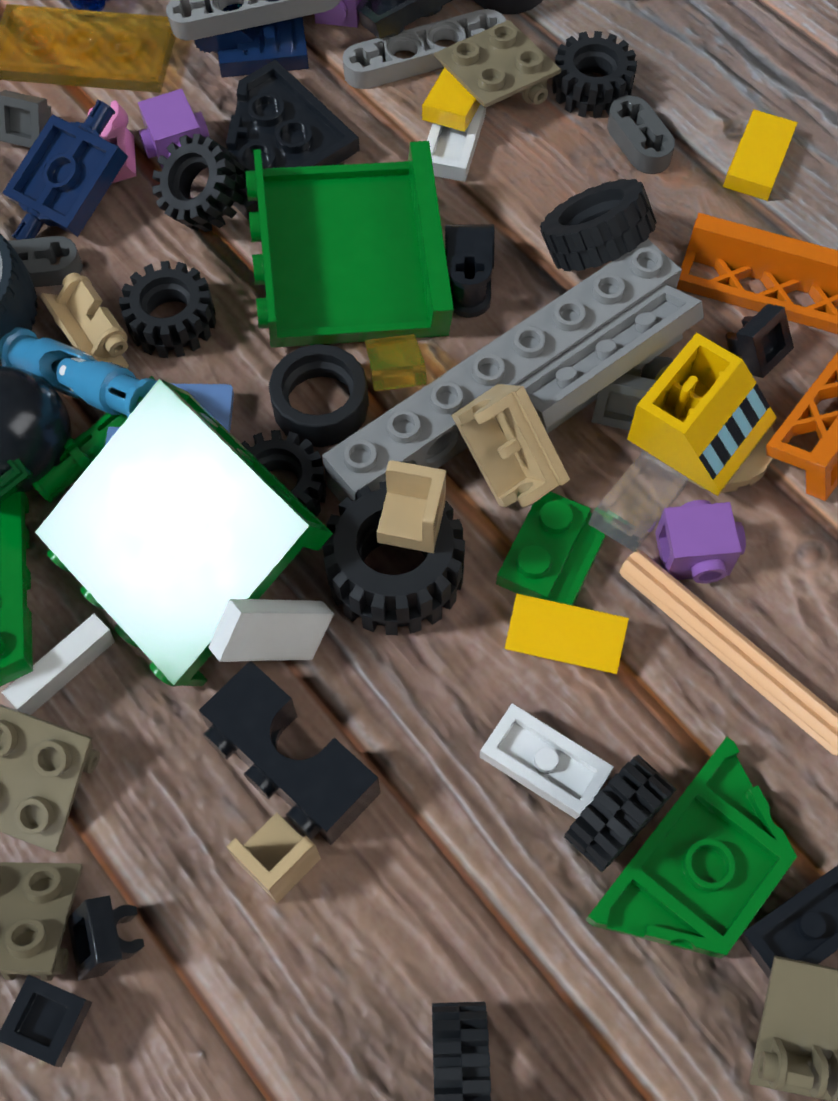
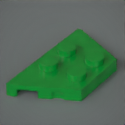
M726 737L588 915L586 921L594 927L717 958H723L729 953L797 858L783 829L773 822L770 815V806L758 785L753 787L739 762L737 755L740 751L733 740Z

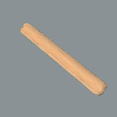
M636 550L624 561L620 569V574L624 579L832 755L838 756V713L646 553Z

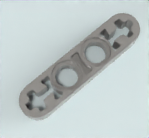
M171 0L166 6V14L173 34L181 40L188 41L326 12L336 7L340 0H279L274 2L266 0ZM242 4L239 9L223 11L226 6Z
M483 9L404 30L393 37L375 38L348 47L343 54L345 81L354 88L368 89L444 68L434 57V53L446 47L436 45L437 41L447 39L457 43L466 39V37L469 38L505 22L506 19L495 10ZM399 51L415 53L413 57L405 59L394 56Z

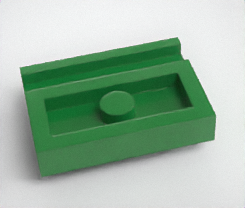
M550 491L533 503L497 574L496 585L514 593L574 606L611 528L613 517L608 515L605 518L591 513V508Z

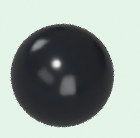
M0 366V477L12 468L7 461H14L19 458L32 472L33 476L14 493L27 492L35 489L32 485L33 483L38 482L54 466L57 467L65 460L63 459L60 462V457L65 451V443L72 434L71 421L62 398L48 382L27 370Z

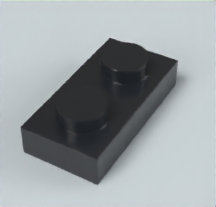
M838 865L749 927L739 937L768 979H770L774 956L819 964L838 950Z

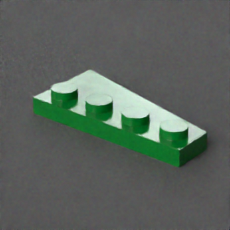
M25 492L13 493L0 504V687L33 671L32 613L27 606V590L31 589V572L26 566V549L30 548V532L25 525V514L29 513V499Z

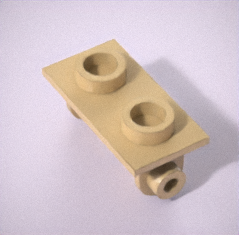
M78 273L68 274L63 279V288L59 295L41 294L40 297L53 315L54 321L62 329L74 348L92 355L97 361L112 362L124 368L129 367L122 356L128 348L127 333L121 328L108 308L99 307L103 300L92 286L88 277L80 276Z

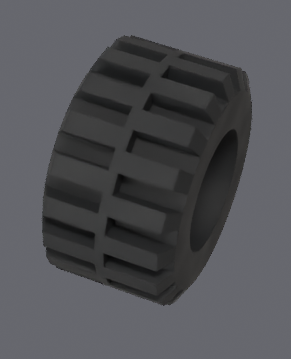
M386 481L379 482L380 490L371 492L368 485L358 489V499L356 501L346 497L338 505L340 516L331 514L326 526L333 534L322 546L324 564L331 595L337 606L343 605L344 615L353 622L361 616L363 628L371 632L375 631L377 625L385 626L386 635H398V627L408 626L411 634L422 630V620L427 619L432 625L442 619V607L450 610L456 602L457 590L461 591L464 575L465 540H463V527L460 519L453 520L454 509L445 501L434 553L420 551L426 557L425 560L417 568L404 574L387 575L371 569L364 563L365 558L375 548L384 545L377 543V529L387 494Z

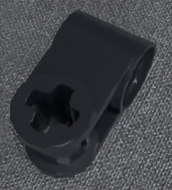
M445 224V254L454 309L453 313L460 317H478L490 308L492 269H494L495 250L494 224Z

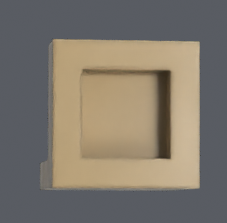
M390 460L386 469L387 494L377 529V543L434 553L445 507L446 470Z
M277 812L244 845L234 838L226 846L235 861L276 903L321 859L316 845L307 836L302 837Z

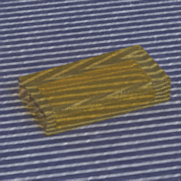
M414 334L365 340L367 362L374 391L427 385L425 362Z

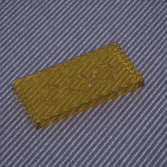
M7 4L0 21V80L161 93L176 36L172 32L167 16Z

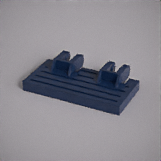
M266 0V1H268V2H274V1H279V0ZM242 4L226 6L223 11L239 9ZM303 17L194 40L196 48H199L200 51H204V53L212 51L218 53L222 78L250 75L275 59L287 71L309 69Z

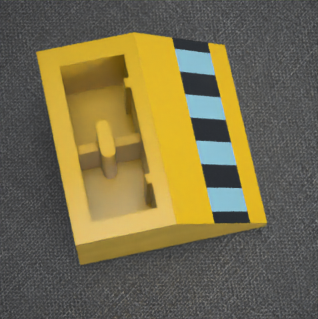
M696 332L637 404L627 440L714 495L719 496L773 425L776 415L744 360Z

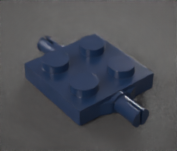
M98 99L84 123L67 122L53 114L51 115L2 192L4 196L21 206L26 212L16 231L11 235L12 238L15 240L35 238L43 225L58 226L76 237L80 235L128 158L118 146L106 141L101 136L107 123L115 114L114 109Z

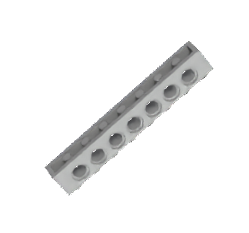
M649 239L640 243L631 252H627L620 258L610 262L324 453L322 458L327 487L340 502L346 497L356 501L358 499V489L368 485L371 492L380 490L379 482L386 481V469L390 460L438 469L468 448L451 416L452 414L497 384L519 385L664 284L676 289L682 269Z

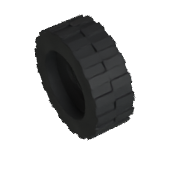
M618 179L617 181H609L596 187L588 188L584 192L568 198L567 201L559 204L551 213L547 214L544 222H541L540 231L555 266L558 269L562 268L564 271L570 272L571 270L582 271L591 267L595 268L609 261H614L627 252H631L640 243L645 242L649 238V234L654 232L657 222L643 183L641 181L638 182L637 179Z

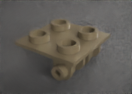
M510 20L497 24L434 53V57L484 108L519 92L527 103L539 105L548 96V90L546 89L547 79L561 73V69Z
M0 704V832L54 853L58 852L82 772L91 774L96 769L100 759V752L92 749V737Z
M0 862V974H2L5 980H14L17 974H22L23 976H41L43 981H51L55 974L66 973L69 953L67 948H60L83 869L82 864Z
M774 956L749 1079L751 1085L816 1099L838 1101V968Z

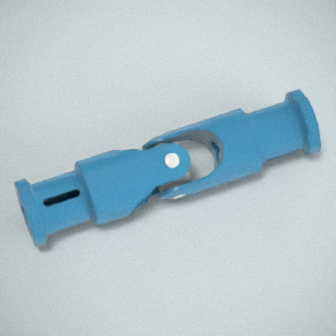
M16 327L11 332L5 334L0 340L2 366L16 367L32 372L48 382L56 391L76 399L82 398L87 404L110 415L124 414L128 418L140 403L137 401L139 396L144 398L157 382V380L151 378L139 380L127 368L112 362L97 361L92 355L54 339H38L34 332L26 328Z

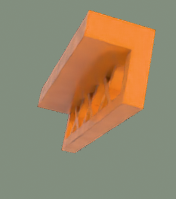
M698 212L681 265L682 271L676 289L757 312L767 304L785 307L788 321L838 334V310L835 308L838 307V250ZM693 262L714 267L719 276L708 280L690 275ZM747 277L761 280L767 290L760 293L745 290L739 281ZM796 290L808 293L815 304L807 307L796 305L787 294Z
M838 352L766 444L767 456L806 470V494L823 501L829 498L838 485V411L820 415L817 405L822 400L838 397ZM814 431L817 432L820 439L811 452L788 444L793 436Z

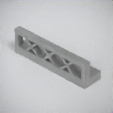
M664 284L521 382L518 386H524L547 434L595 401L599 391L632 368H642L683 339L682 333L704 318L702 301Z

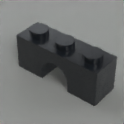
M249 661L199 709L208 727L203 733L204 738L225 759L228 760L235 753L250 767L244 773L247 780L267 799H270L277 793L291 807L286 813L288 819L310 840L319 833L332 845L380 794L378 777L335 737L317 755L304 760L290 759L277 751L280 735L298 716L292 698L252 661Z

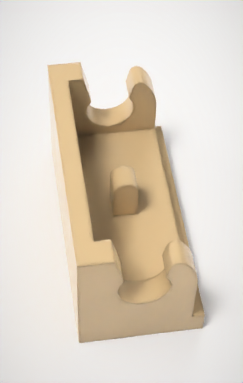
M497 384L451 415L499 506L507 507L517 500L522 508L529 506L557 486L564 485L570 480L524 386Z

